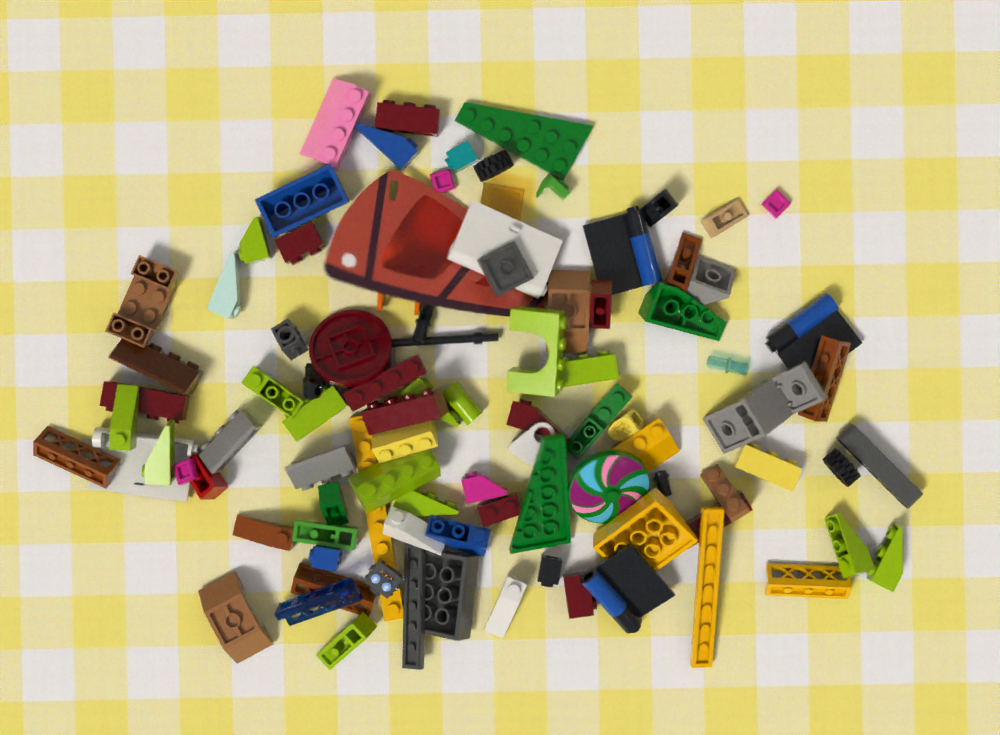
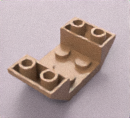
M139 255L131 272L134 276L118 313L113 312L105 332L145 348L157 332L173 296L178 271Z
M552 269L548 278L547 309L565 311L567 327L564 330L563 338H566V347L563 353L587 354L590 314V271ZM547 344L545 352H549Z
M236 571L200 589L198 592L204 614L223 650L238 664L272 646L274 643L265 626H260L242 592L245 588Z

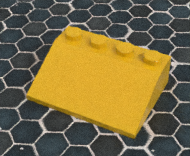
M654 488L593 534V548L604 559L631 543L655 571H658L698 542V538L672 503L657 488Z

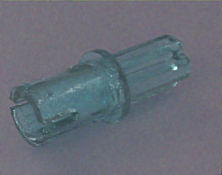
M710 355L706 363L707 367L725 371L726 374L731 372L746 376L749 369V363L733 361L729 357L725 359Z

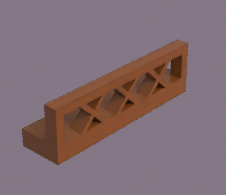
M821 336L811 372L827 398L818 404L799 411L798 415L813 421L827 422L851 346L850 342Z
M49 426L33 442L34 456L105 489L111 484V474L120 464L119 458ZM48 435H52L56 437L57 440L48 441L45 440V438ZM71 444L75 446V449L67 450L63 448V445ZM89 452L93 454V457L85 458L82 457L81 453ZM108 461L112 464L109 468L100 465L99 462Z
M301 562L294 575L290 592L359 615L364 612L368 617L376 594L369 589L370 586L367 583L323 569L311 568L310 565ZM297 584L305 586L307 589L299 588ZM318 592H324L326 595H321ZM338 598H343L346 602L340 601ZM357 604H362L368 607L367 609L359 607Z

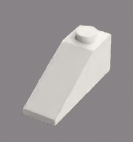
M391 506L383 525V535L438 555L442 554L445 544L425 536L428 523L409 512Z
M509 573L507 574L484 631L504 638L527 586L526 580Z

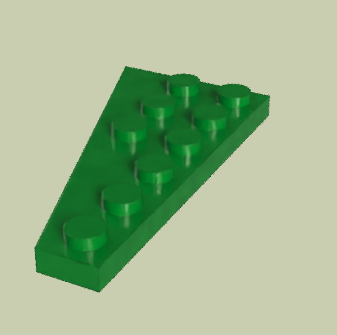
M464 102L455 119V122L562 181H564L593 128L592 125Z
M563 433L542 436L509 547L510 554L571 543L566 443Z

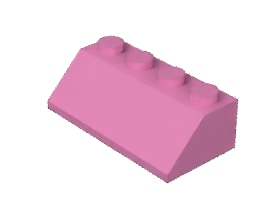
M333 78L300 154L325 166L331 164L333 169L338 171L355 134V126L359 124L371 98L370 92L352 83Z

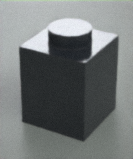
M541 554L537 580L541 582L542 586L553 587V585L559 584L562 558Z

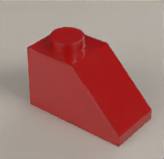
M194 453L190 458H194L199 478L190 483L200 499L215 500L229 486L220 472L212 474L199 455Z

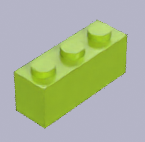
M610 350L598 352L597 357L590 358V354L578 355V360L569 361V357L564 358L565 367L561 373L564 387L619 379L616 355L610 354Z
M326 385L319 398L306 399L303 407L298 410L294 418L291 419L285 414L286 419L282 423L297 442L349 405L336 386L330 387Z

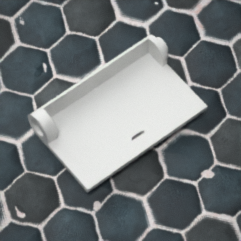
M471 200L458 235L453 241L446 259L484 275L477 260L515 241L534 278L514 289L539 299L540 296L544 297L547 292L548 285L546 283L563 240Z
M96 427L94 429L92 437L93 447L119 458L120 464L111 474V484L106 489L90 481L88 489L188 502L190 482L178 485L175 475V479L170 486L145 484V477H142V467L150 456L160 435L137 432L136 448L131 451L109 450L110 428ZM175 437V464L189 459L194 453L199 454V445L196 444V440ZM108 461L99 462L100 465L109 468L112 464Z

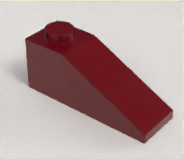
M520 398L519 402H512L506 425L528 431L535 424L544 422L552 426L555 434L563 433L565 442H570L571 438L538 407L531 406L532 401ZM539 427L534 432L543 436L551 435L546 427Z

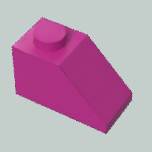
M477 471L466 473L465 478L461 479L467 504L507 495L506 488L483 474L477 475Z

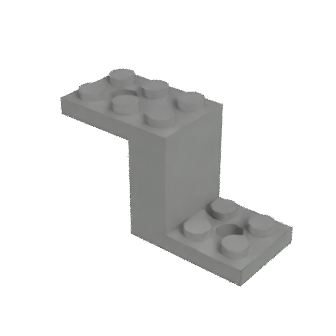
M803 362L761 382L736 402L705 416L703 421L725 454L768 435L793 414L824 401L827 396L807 363ZM796 384L801 386L802 391L797 389ZM726 425H728L732 431H729Z

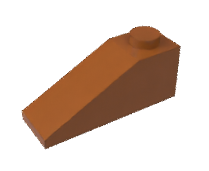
M682 232L664 284L678 287L686 292L702 241L701 238Z
M237 515L233 530L234 536L291 551L295 543L292 541L294 527Z

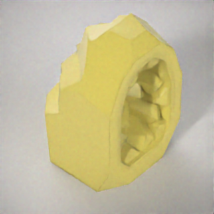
M630 409L609 425L608 436L614 441H624L644 426L642 418L637 411Z

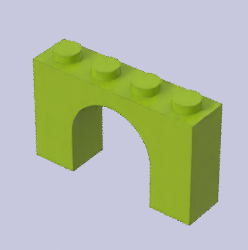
M515 306L510 309L509 330L532 332L542 337L548 346L549 358L544 368L541 369L513 367L508 370L507 392L556 397L563 390L564 380L561 379V373L565 367V359L562 358L563 350L566 347V338H563L564 330L567 327L565 311Z

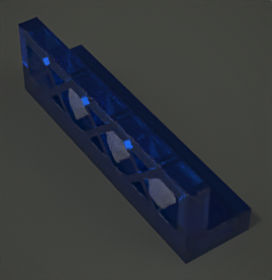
M352 577L281 602L274 615L278 621L285 618L289 626L362 601L363 597ZM353 592L354 597H351V598L346 597V596L351 595V593ZM337 600L336 603L329 604V602ZM315 607H318V609L315 610V611L310 610V609H313V608H315ZM301 613L300 616L292 618L293 615Z

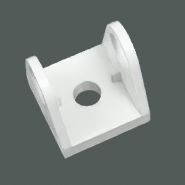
M544 422L535 424L528 431H523L507 447L509 452L532 467L534 466L541 442L534 438L535 430L539 427H546L551 435L555 434L552 426Z

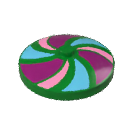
M606 450L587 457L575 467L568 480V498L574 512L584 520L601 524L609 523L648 494L650 490V478L643 462L635 455L622 450Z

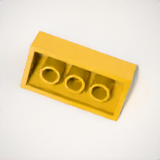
M655 417L637 433L608 449L622 450L635 455L643 462L647 472H650L680 451L659 417Z

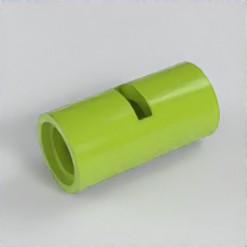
M457 381L443 391L445 400L466 425H469L483 413Z

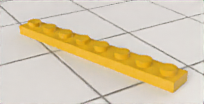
M702 507L690 656L692 668L712 667L725 510L723 507Z

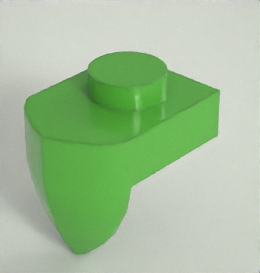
M548 174L542 180L536 197L538 198L549 187L564 201L570 194L568 191L569 186L561 179L557 181Z

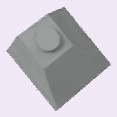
M697 255L685 293L702 305L728 299L736 269Z

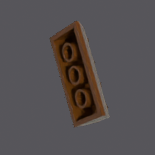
M121 339L108 357L184 395L193 394L203 374V371L199 370V365L191 361L185 363L180 360L181 356L173 352L167 354L161 351V346L154 343L147 344L143 348Z

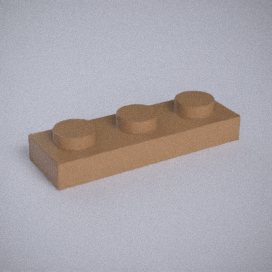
M718 464L700 474L701 479L719 505L725 509L724 512L732 523L750 512Z

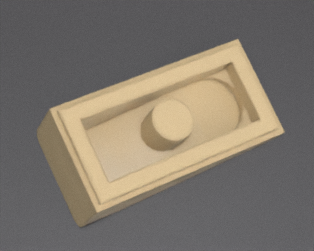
M737 198L703 219L701 223L710 238H714L749 215Z

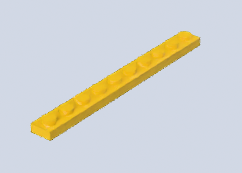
M357 416L349 418L358 472L378 463V460L372 451V435L368 434L363 417ZM385 504L366 514L375 565L381 558L397 570L392 538L383 535V525L388 515ZM401 588L397 591L395 590L388 599L380 594L384 621L403 619L404 606Z

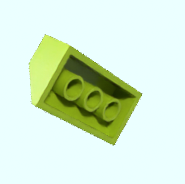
M428 449L379 464L378 462L347 479L366 514L440 477L441 467L431 450Z

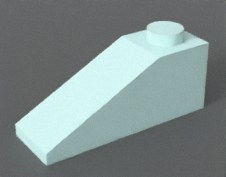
M230 252L206 309L228 319H233L234 316L237 317L242 306L239 305L241 293L238 254Z

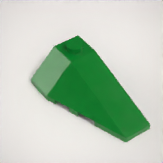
M658 282L645 294L638 312L645 322L720 341L727 324L726 321L680 288Z

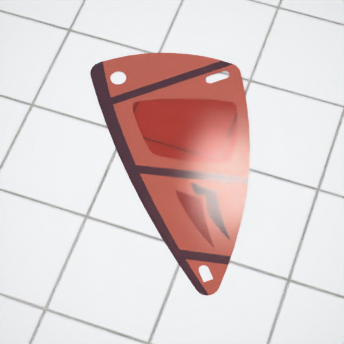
M394 170L388 171L376 179L350 205L331 239L324 264L326 274L334 280L400 299L460 311L510 317V309L515 306L546 309L544 303L548 301V289L544 297L540 296L539 299L516 289H512L496 298L484 275L446 259L448 251L458 235L467 209L435 189ZM392 180L398 182L397 197L394 201L388 198L390 182ZM349 253L355 256L356 264L353 267L343 265L342 256Z

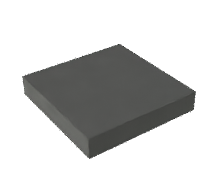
M515 241L477 260L496 298L534 278Z

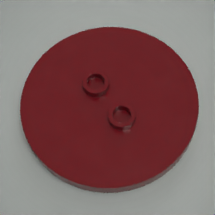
M345 310L327 317L314 330L309 343V356L315 371L327 382L343 387L359 386L374 380L389 364L393 351L392 338L385 323L374 314L362 310Z

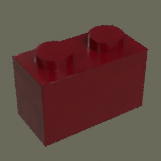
M312 222L274 240L285 263H291L292 265L302 262V257L308 254L314 256L322 251L321 248L325 246L315 224Z
M591 279L589 328L610 329L612 280Z
M515 492L477 505V510L483 527L519 516L521 505Z
M585 572L563 575L569 619L594 616L593 610L597 609L596 599L591 596L589 591L580 582Z

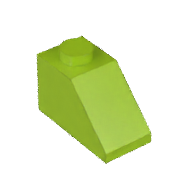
M255 217L239 243L241 248L238 249L239 258L247 265L272 258L262 220L259 217Z

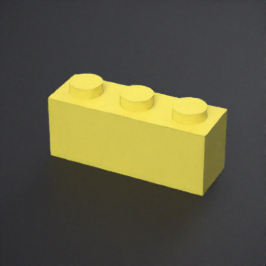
M433 420L372 435V451L379 464L438 447V430Z
M752 442L740 447L732 466L793 492L803 470L797 467L798 462L789 458L783 461L778 458L780 454L770 450L767 453L759 450L761 446Z

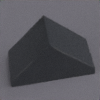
M664 189L641 209L644 210L647 224L652 227L675 209L678 203L667 189Z

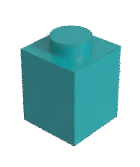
M468 140L446 152L448 158L445 159V162L449 169H454L456 173L478 162V158Z

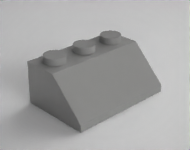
M245 409L236 410L228 418L230 422L227 426L222 425L214 433L216 435L215 439L212 442L208 440L201 447L203 452L199 457L212 474L220 472L262 427Z
M347 444L290 464L285 467V470L295 489L302 488V491L313 488V483L321 481L322 484L333 481V476L341 474V477L353 474L352 469H355L357 466L350 446Z

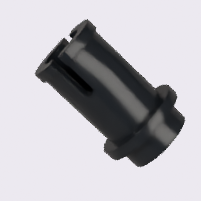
M666 470L654 472L655 476L653 479L656 480L658 490L665 497L672 494L668 480L670 475Z

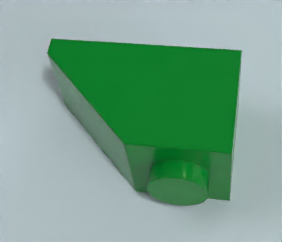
M328 482L324 485H319L320 508L326 522L341 525L349 523L343 492L339 482Z

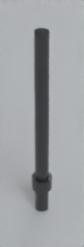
M473 332V334L426 337L423 344L412 341V338L392 339L393 347L474 343L475 345L482 344V342L499 341L498 333L482 334V332Z

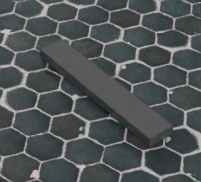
M405 543L402 668L422 670L424 669L426 550Z

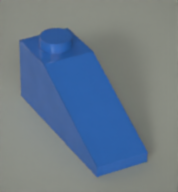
M362 124L355 126L365 138L401 171L419 154L416 149L418 145L410 138L406 140L403 136Z

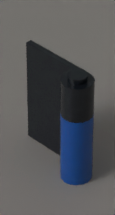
M639 206L626 209L627 213L583 225L597 280H612V295L663 281L643 209H639Z
M825 293L766 337L767 342L765 345L771 353L775 352L788 369L806 362L811 370L822 335L850 342L851 346L848 354L861 345L862 341L839 313L836 302L829 294Z
M631 543L590 568L580 579L581 584L628 634L635 633L640 629L642 616L675 596L671 588Z

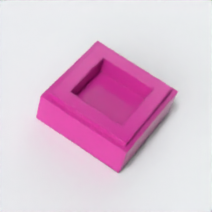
M450 169L430 174L434 190L444 193L456 189Z
M776 189L761 205L776 219L791 203Z
M189 458L173 465L178 485H184L199 478L194 458Z

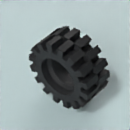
M502 150L478 162L473 168L480 182H484L505 172L514 164L507 150Z
M836 448L823 458V462L846 487H849L861 477L854 465Z

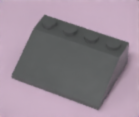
M426 550L425 634L456 641L470 638L479 556L451 551H443L441 555Z

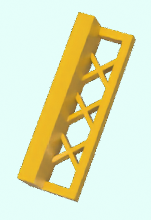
M767 563L765 595L848 599L852 589L851 577H847L845 580H837L833 575L841 573L839 566ZM772 570L780 571L784 576L781 578L772 577ZM800 571L804 577L802 579L796 578L792 573ZM820 572L825 578L816 579L812 574Z

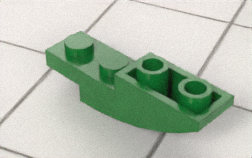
M616 383L570 436V442H565L566 451L579 460L633 396Z

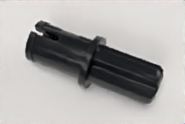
M422 304L419 317L415 320L416 327L412 341L420 344L425 343L428 327L431 326L430 320L434 306Z

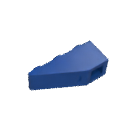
M430 515L425 536L464 553L484 557L491 529Z

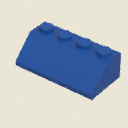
M331 164L254 199L273 238L350 202Z

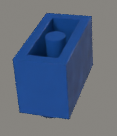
M320 545L313 546L309 553V561L312 562L311 568L337 571L341 566L343 549Z

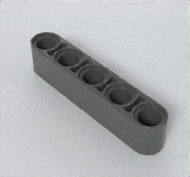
M852 423L836 438L907 509L923 495Z

